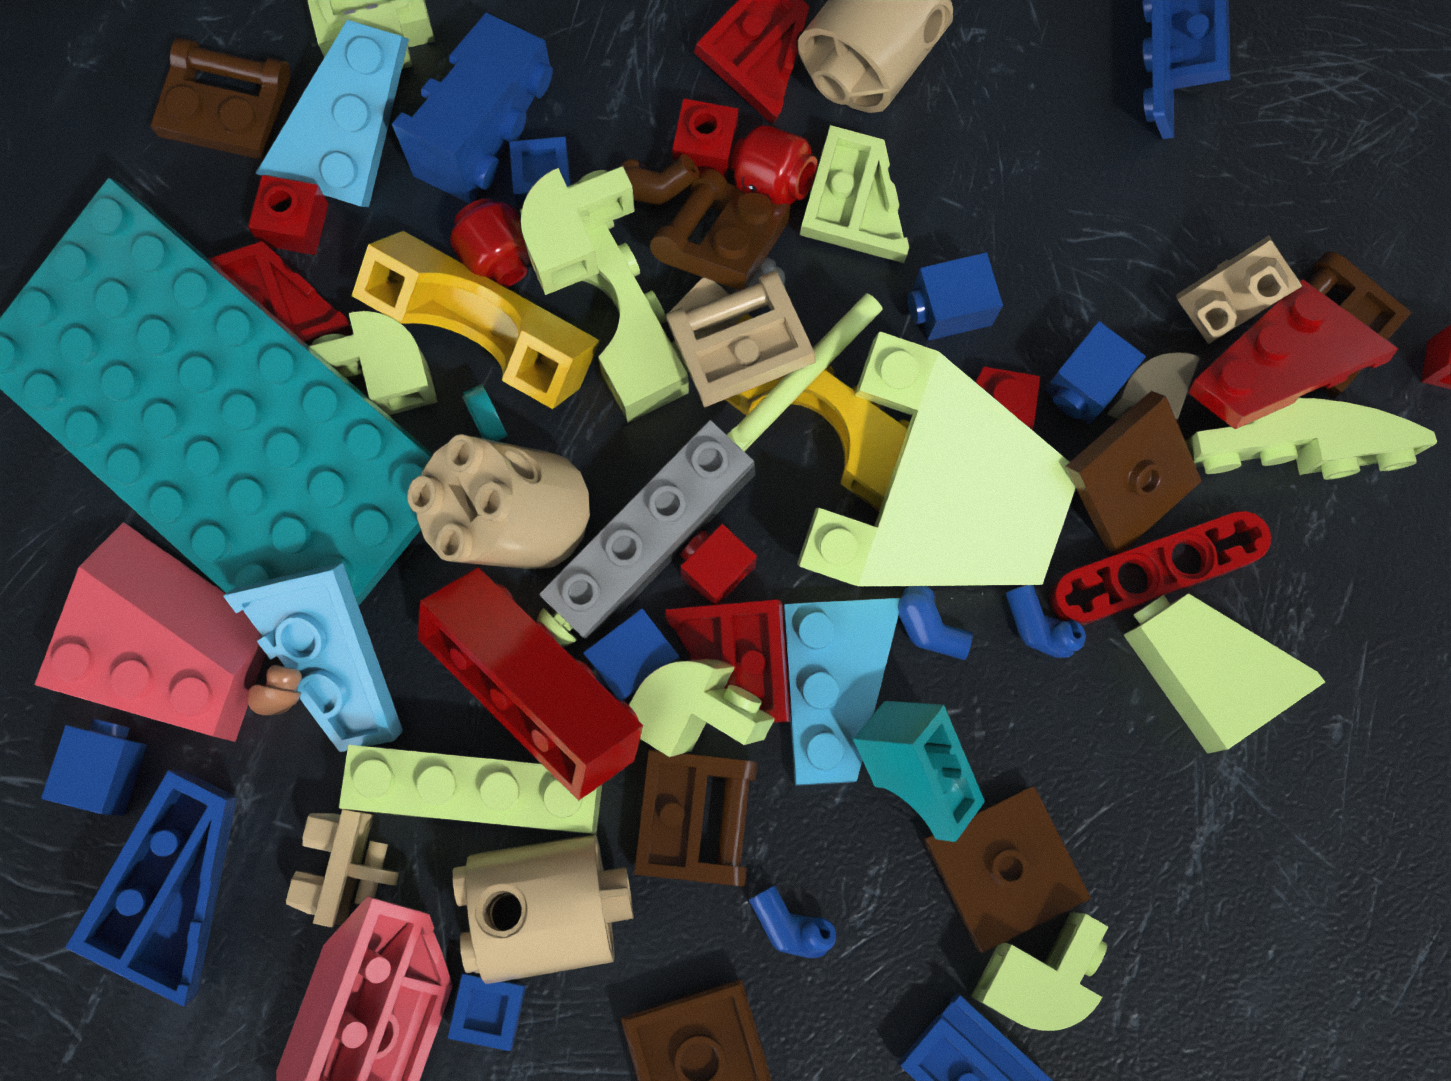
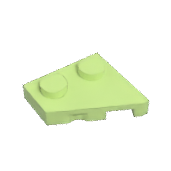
M830 125L802 222L801 236L893 261L905 262L909 244L907 237L904 238L898 215L899 201L895 184L890 180L888 172L890 162L884 139Z

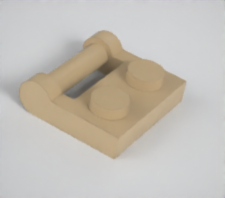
M776 270L759 276L758 284L688 312H684L683 308H679L665 314L672 335L679 347L704 408L816 363L815 352ZM768 305L772 310L702 339L696 340L694 334Z

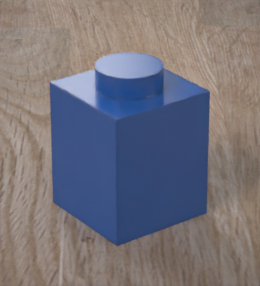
M987 252L920 268L912 290L908 291V305L913 322L915 324L922 323L927 341L993 325L1003 304Z
M1099 321L1057 372L1045 391L1053 396V402L1060 411L1071 418L1083 419L1090 425L1105 409L1146 356Z
M643 609L639 610L584 652L586 659L592 666L590 669L594 673L596 680L609 693L615 696L617 700H622L627 704L632 701L641 683L651 673L667 664L680 662L679 655Z
M93 718L89 730L65 725L41 799L99 814L125 816L147 744L127 740L129 727Z

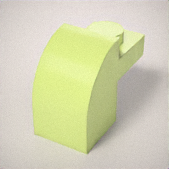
M623 166L609 172L606 170L593 171L583 176L576 185L567 188L560 170L557 168L539 179L529 191L521 212V228L531 264L545 295L599 274L596 251L587 231L635 212L632 185Z
M370 311L349 313L354 335L347 337L342 334L325 335L315 339L312 342V346H309L348 381L364 377L369 399L387 415L438 402L428 363L415 339L400 322L387 315Z
M714 659L674 662L660 667L641 683L629 705L636 713L638 720L643 724L640 739L669 757L691 752L706 722L743 745L764 740L775 718L759 709L762 701L752 693L734 685H729L725 689L724 687L735 667L729 663Z
M1070 912L1045 963L1011 944L1002 943L998 945L971 997L1003 1016L1031 1029L1055 1031L1081 1022L1093 1012L1102 999L1098 994L1082 986L1080 982L1084 974L1090 977L1100 966L1107 949V944L1102 939L1108 926L1087 914Z

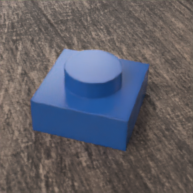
M566 137L509 142L513 194L516 204L524 203L529 191L536 182L554 169L559 168L567 187L571 185Z
M462 973L448 1039L511 1051L514 1046L527 984L509 980L485 984L479 974Z

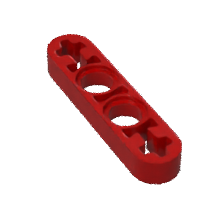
M1247 511L1234 512L1072 570L1060 578L1052 587L1049 597L1051 610L1062 622L1075 620L1080 625H1086L1155 600L1162 595L1166 596L1246 567L1263 557L1270 548L1271 534L1269 527L1255 513ZM1235 530L1238 534L1248 532L1252 542L1244 548L1242 546H1235L1217 554L1214 544L1228 538L1235 533ZM1177 544L1191 545L1200 554L1201 565L1196 574L1182 573L1174 565L1172 552ZM1134 563L1143 568L1148 579L1147 587L1143 593L1133 594L1122 588L1118 580V572L1122 564ZM1098 572H1102L1103 579L1097 574ZM1102 582L1104 583L1107 593L1085 604L1086 613H1083L1079 605L1069 606L1066 602L1065 596L1073 591L1072 583H1075L1079 591H1085L1098 586ZM1109 597L1114 601L1115 604L1111 605L1109 603Z

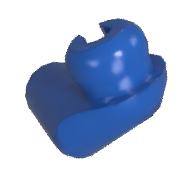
M1034 585L1019 587L1005 594L1020 638L1027 646L1054 658L1070 657L1075 651L1080 650L1084 646L1086 634L1083 627L1077 621L1071 619L1068 622H1062L1044 615Z
M908 586L899 600L898 608L899 618L910 641L919 648L966 660L971 647L973 632L943 624L934 603L935 595L928 586Z
M775 885L748 899L772 946L777 951L811 959L824 956L834 946L837 935L831 921L824 917L813 918L789 913Z

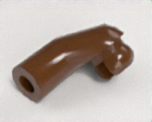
M685 154L680 155L660 172L647 170L646 165L639 164L637 159L625 160L618 166V168L623 166L633 189L634 201L659 206L669 202L700 177L696 164Z

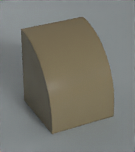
M1177 352L1162 354L1148 360L1129 377L1113 397L1106 415L1120 419L1152 390L1167 397L1177 420L1200 357Z

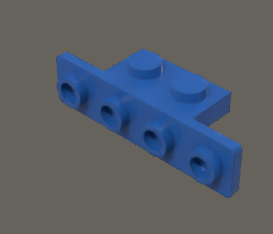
M1143 0L1145 20L1147 23L1152 22V37L1144 38L1143 57L1146 71L1153 74V87L1144 89V111L1147 122L1155 121L1162 139L1174 138L1175 136L1174 89L1231 79L1229 0Z

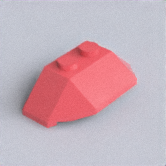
M370 896L365 898L323 945L277 1068L276 1081H420L453 988L442 950L433 932L434 926L430 914Z

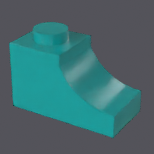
M884 701L853 738L874 786L885 788L907 802L922 817L937 840L956 842L985 802L944 705Z

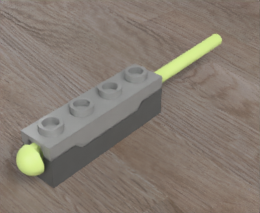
M866 293L813 347L816 363L787 374L727 435L710 420L539 594L556 612L552 615L543 607L537 621L541 622L552 633L555 641L561 647L569 646L577 641V638L570 632L573 628L583 638L592 643L756 475L754 460L745 451L883 310L880 303L873 296Z

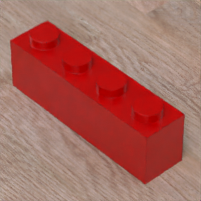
M478 567L420 601L418 640L578 801L635 761L643 724L638 720L634 710L626 702L617 700L596 680L594 673L584 662L575 660L555 641L552 633L541 622H535L519 607L506 587L501 584H495Z

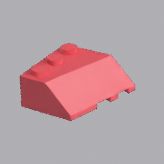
M123 522L78 567L34 685L236 742L248 707V691L256 684L266 653L257 642L262 635L243 610L237 614L223 597L226 594L225 592Z

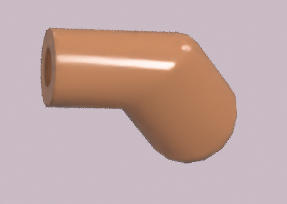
M273 665L267 670L266 684L254 685L248 691V705L257 714L277 715L285 713L299 701L302 693L297 691L302 679L299 669Z

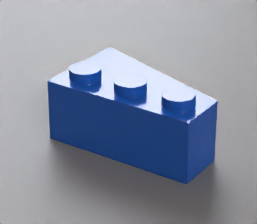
M488 13L481 17L449 55V62L455 66L443 81L439 82L430 78L422 87L421 96L427 98V100L413 117L401 112L392 123L413 176L469 204L474 202L481 189L487 190L493 184L500 166L499 157L508 142L519 139L526 123L527 109L534 97L541 98L545 94L553 75V68L550 66L545 40Z
M182 769L168 770L65 948L185 1007L198 994L237 797Z

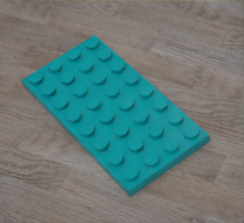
M111 178L106 180L1 316L0 389L225 593L236 587L343 562L359 606L421 530L417 520V513L410 508L408 503V490L412 481L422 475L433 454L122 183Z

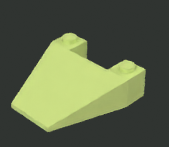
M879 331L872 342L854 396L912 415L877 520L875 525L871 526L821 508H816L797 562L798 566L855 586L1042 585L1076 489L1066 468V465L1070 462L939 351Z

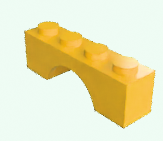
M405 231L368 244L352 293V297L401 324L418 323L438 326L475 341L489 351L499 362L502 368L503 382L551 409L580 389L600 342L597 338L493 280L472 273L464 264Z
M744 314L735 325L752 319V317ZM828 365L791 404L803 406L817 412L833 426L840 437L844 450V470L840 484L879 512L910 422L907 420L897 422L880 409L882 407L880 404L854 396L857 386H853L851 389L833 376L835 374L833 368ZM786 375L724 400L747 416Z

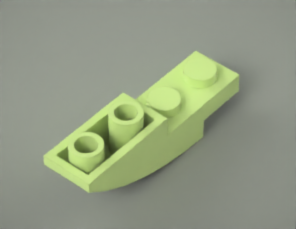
M1298 398L1294 404L1237 429L1226 427L1199 431L1186 441L1195 466H1204L1206 474L1234 470L1241 466V461L1261 458L1263 466H1270L1296 459L1300 475L1322 472L1323 479L1326 480L1360 472L1359 466L1378 463L1380 471L1405 468L1417 463L1415 455L1437 444L1433 431L1408 419L1371 407L1316 398Z

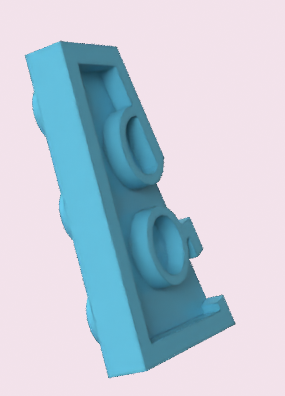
M347 20L256 174L317 184L325 196L361 207H369L409 39Z
M343 562L236 587L223 595L237 614L243 610L262 635L257 642L270 660L277 656L285 668L299 669L302 674L297 690L302 692L300 700L339 752L347 751L348 745L367 747L392 742L403 732Z
M900 598L784 604L783 615L795 786L857 781L862 758L853 738L874 714L899 615L898 604Z

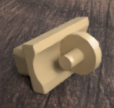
M1268 235L1231 260L1226 259L1217 265V269L1179 292L1176 296L1204 339L1210 344L1302 287V285Z
M342 809L341 814H309L302 837V846L331 852L325 876L295 871L286 898L287 905L307 914L315 915L313 924L334 927L335 924L342 925L348 918L357 879H360L354 902L356 904H361L367 896L375 898L378 883L397 885L399 872L382 868L388 844L370 841L365 862L361 864L374 815Z

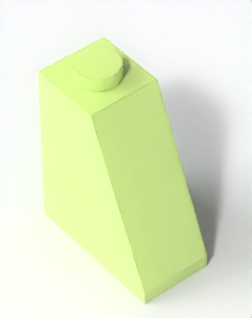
M1190 594L1172 603H1169L1164 595L1160 596L1133 614L1140 624L1124 634V637L1207 754L1228 750L1325 683L1320 674L1314 669Z

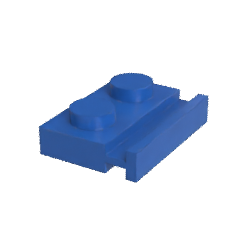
M957 993L950 999L951 1002L943 1012L934 1018L897 1062L915 1081H1053Z

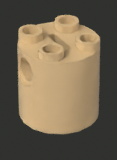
M828 0L799 37V55L816 88L827 99L834 103L846 104L853 109L868 113L881 112L895 98L952 23L953 6L951 0Z
M463 434L456 435L433 454L422 475L412 481L408 490V503L410 508L417 513V520L425 541L441 559L450 562L534 570L552 568L569 558L584 537L590 516L589 492L581 472L566 457L547 451Z
M596 834L471 854L467 857L465 866L453 868V888L456 903L458 906L467 905L470 932L461 933L460 936L464 970L466 973H480L481 979L485 984L614 962L612 922L634 918L627 869L623 867L604 871ZM517 897L522 907L521 917L513 928L505 931L499 921L500 908L508 899Z

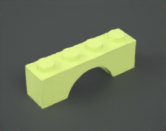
M576 182V183H574V184H572V185H570V186H568V187H567V188H569V187H572V186H574V185H576V184H577V182ZM610 221L587 231L596 251L599 274L582 281L598 287L607 294L620 314L616 333L598 358L602 376L627 423H630L688 394L689 382L687 373L689 371L676 342L670 343L661 324L667 322L658 298L652 290L645 294L641 290L635 279V276L640 274L637 261L627 243L617 246L609 231L610 228L614 227V222Z
M348 745L339 808L597 835L602 785L578 801L542 764Z

